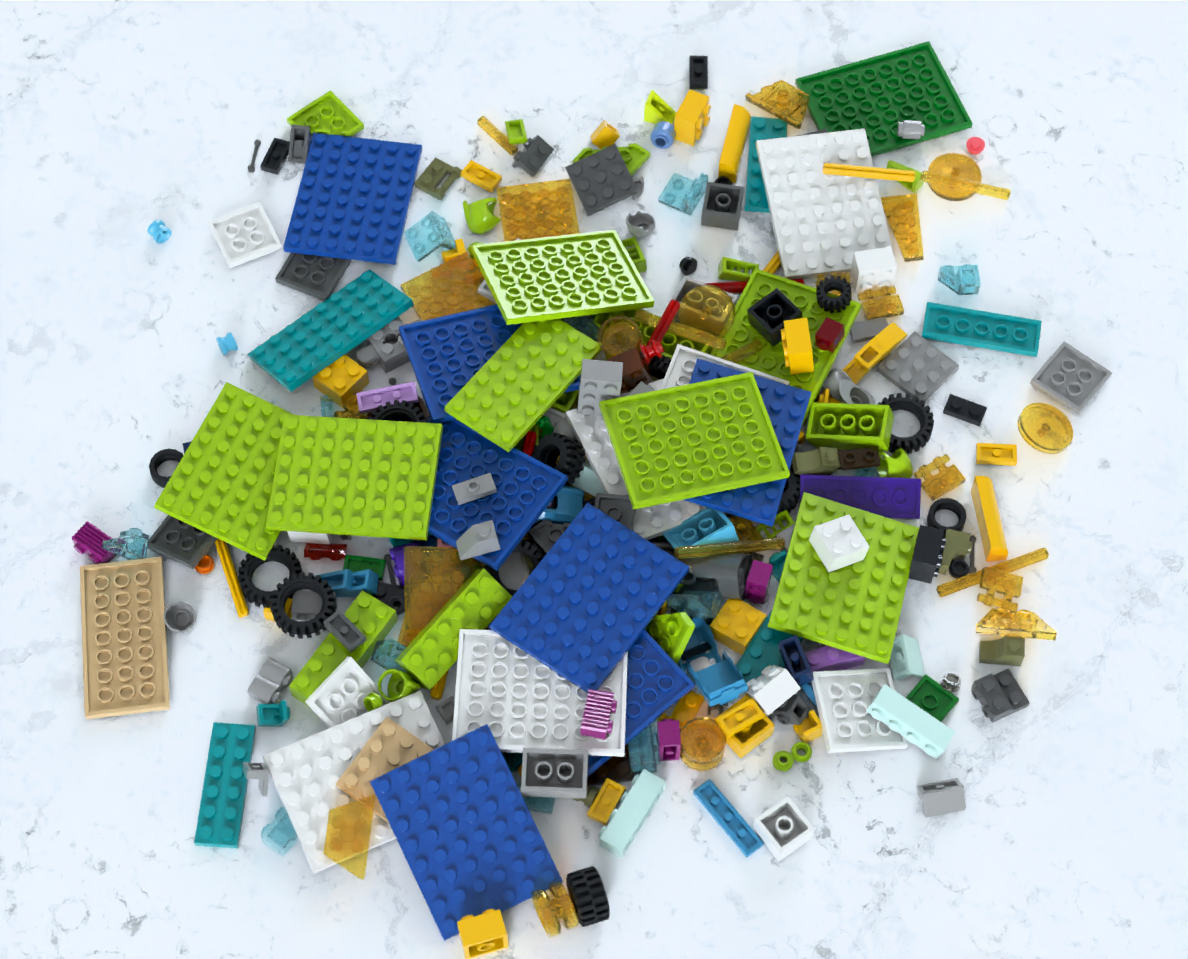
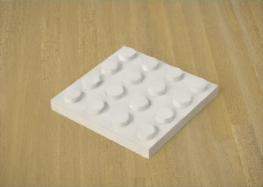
M890 668L812 672L813 681L811 682L828 753L905 749L908 746L907 738L891 730L888 725L875 719L866 711L876 693L884 684L895 691Z

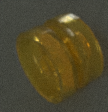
M614 316L607 319L598 331L597 340L606 359L635 347L640 352V345H645L637 323L626 316Z
M696 717L689 720L682 727L680 733V757L683 763L697 771H708L717 767L725 753L726 735L714 719Z
M561 881L549 885V896L543 889L531 893L535 910L549 938L561 933L560 922L567 930L579 926L573 903Z

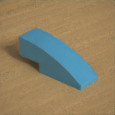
M345 569L319 575L322 581L325 579L336 597H357L362 590L370 595L377 594L379 575L370 569L357 572Z

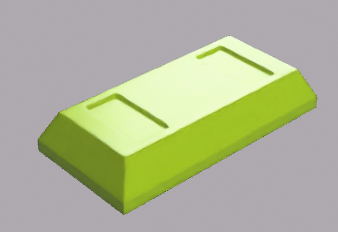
M523 119L506 121L505 127L509 143L511 145L526 143L527 135Z

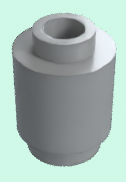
M903 120V122H898V137H902V139H920L921 136H924L925 125H921V121Z

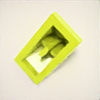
M653 90L650 91L645 103L644 121L654 124L666 121L672 124L676 112Z

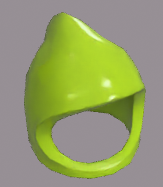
M485 198L471 204L463 201L465 220L473 233L484 234L492 230L501 221L493 212L497 203L496 198Z
M902 448L896 450L891 456L883 451H879L881 465L877 466L879 477H912L913 467L911 460Z
M398 669L386 670L379 677L377 683L382 697L390 702L416 693L422 688L408 673ZM392 674L387 686L389 696L387 697L382 692L381 683L386 675Z

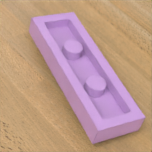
M415 381L356 393L360 414L373 412L374 410L379 411L378 406L380 405L386 408V402L389 401L392 406L394 405V400H398L400 404L402 400L407 401L408 405L410 402L413 404L419 403Z

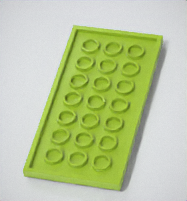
M561 319L523 323L448 402L444 411L502 449L510 452L581 374L582 360H594L602 351L603 345Z

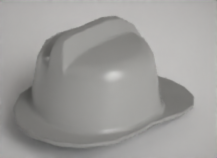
M836 368L829 371L822 386L830 389V395L840 401V381L843 379L852 381V379L843 370Z
M843 379L840 381L841 403L875 405L874 398L867 390L850 380Z

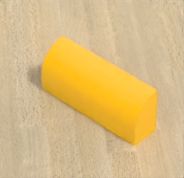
M737 104L733 106L718 171V177L726 176L732 183L737 181L751 122L750 113L744 107Z
M975 476L971 495L986 562L1006 560L1008 549L992 480L986 476Z

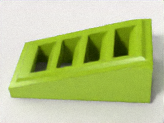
M888 161V169L915 172L913 182H897L913 193L922 187L925 179L924 173L895 161Z
M632 237L621 240L624 247L627 248L626 250L638 272L647 271L646 260L636 238Z
M722 257L718 266V279L749 281L755 268L759 269V265Z
M785 510L776 515L773 527L760 524L751 530L760 545L765 546L775 541L776 534L795 523L788 511ZM786 520L788 525L784 526L782 522ZM776 524H779L781 528L780 530L776 529ZM771 527L774 533L770 534L767 528ZM764 530L765 534L767 535L765 539L762 537L760 531Z

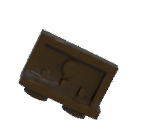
M878 447L838 451L840 461L838 469L841 470L881 465Z

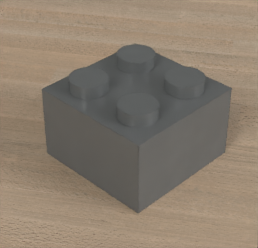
M707 182L701 225L738 230L744 187Z

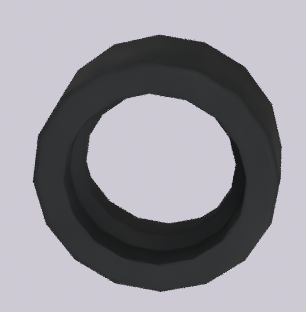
M169 448L154 454L149 463V470L153 481L157 485L165 488L171 476L164 477L158 474L157 468L160 464L169 460L180 462L183 454L176 449Z
M941 498L930 506L927 525L928 527L944 530V533L946 529L962 531L967 518L966 510L961 503L954 499ZM939 510H950L957 515L958 523L952 527L942 526L935 520V513Z

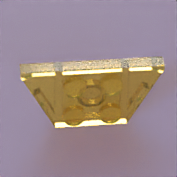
M783 80L760 88L761 92L751 95V93H747L745 95L748 102L797 129L801 128L810 101L809 94Z
M992 608L976 624L975 633L1055 641L1057 632L1039 616L1025 609L1016 611L1007 608Z
M370 795L329 810L323 855L361 880L365 878L376 795Z

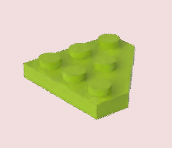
M331 90L286 118L290 126L291 124L310 126L311 135L318 133L352 137L364 129V124Z
M636 143L628 144L626 147H618L616 145L631 177L650 158L651 153ZM584 148L573 159V163L602 149L592 150V148Z
M686 612L654 616L645 630L670 658L678 664L694 631L695 624Z

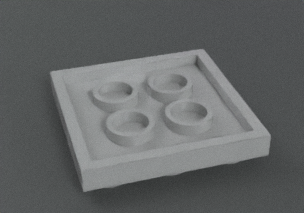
M914 331L877 366L876 371L904 393L910 394L912 399L914 395L917 396V402H920L921 400L926 401L959 369V365Z
M1064 341L1031 379L1030 384L1079 416L1110 379L1112 372Z

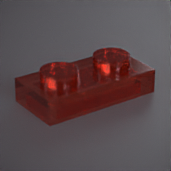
M307 543L304 548V557H310L311 560L330 558V560L338 561L345 558L347 554V544Z

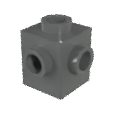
M794 694L774 710L773 713L777 716V720L784 725H801L810 707L799 695Z

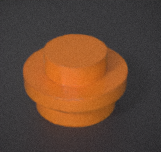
M205 554L196 565L195 570L200 574L210 573L215 567L213 558Z

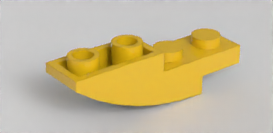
M894 322L891 323L854 355V359L842 370L857 385L907 337V334Z

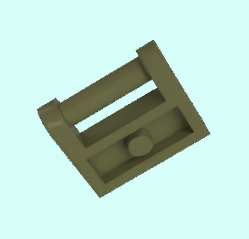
M435 157L416 180L415 187L438 200H442L445 197V192L454 181L461 177L462 170ZM450 174V176L446 179L440 188H437V186L442 182L446 175Z

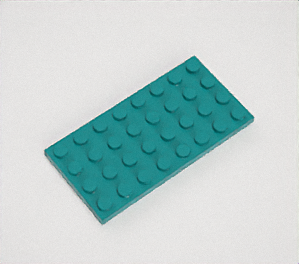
M369 269L338 292L332 294L327 300L318 304L260 346H257L248 353L250 360L292 392L414 306L411 298Z

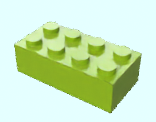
M813 402L806 439L817 448L830 447L837 448L838 450L878 447V451L888 452L894 415L890 405Z

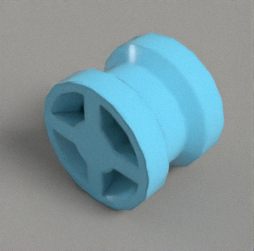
M155 220L147 229L149 235L154 236V240L158 244L166 242L172 234L171 230L165 227V223L162 220Z
M231 332L227 333L225 337L216 338L217 344L224 356L229 351L238 350Z

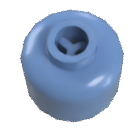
M666 121L658 122L651 133V142L660 149L669 148L673 144L676 131L671 123Z

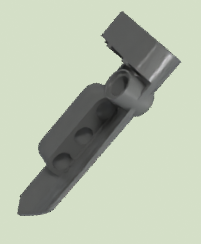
M664 550L690 567L689 572L679 584H692L696 581L697 577L715 578L718 581L719 595H722V598L742 599L752 566V556L750 554L728 553L727 550H724L722 552L681 558L675 550Z

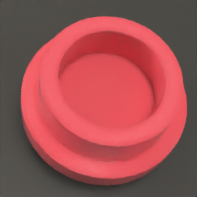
M971 137L967 140L966 147L971 154L976 155L984 150L985 142L979 137Z

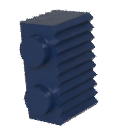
M792 636L779 641L778 647L787 671L796 683L801 686L813 681L812 670L798 637Z

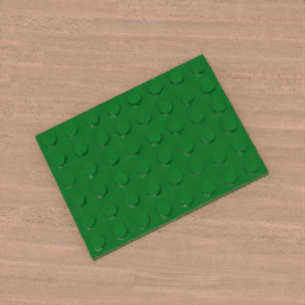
M929 41L795 80V84L817 129L837 132L865 128L871 157L972 128L973 123ZM903 120L921 121V125H925L924 136H921L920 139H902V137H898V122H903Z

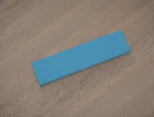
M708 779L693 791L695 797L746 858L764 846V842L711 779Z

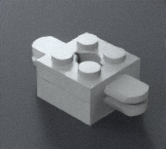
M399 316L366 339L367 346L357 351V360L360 366L367 368L378 362L384 372L388 373L410 361L399 333V326L404 325Z

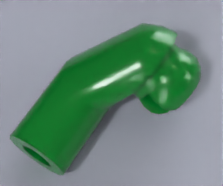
M542 416L536 422V425H539L538 427L542 429L539 440L544 439L545 435H550L553 432L554 427L548 417Z

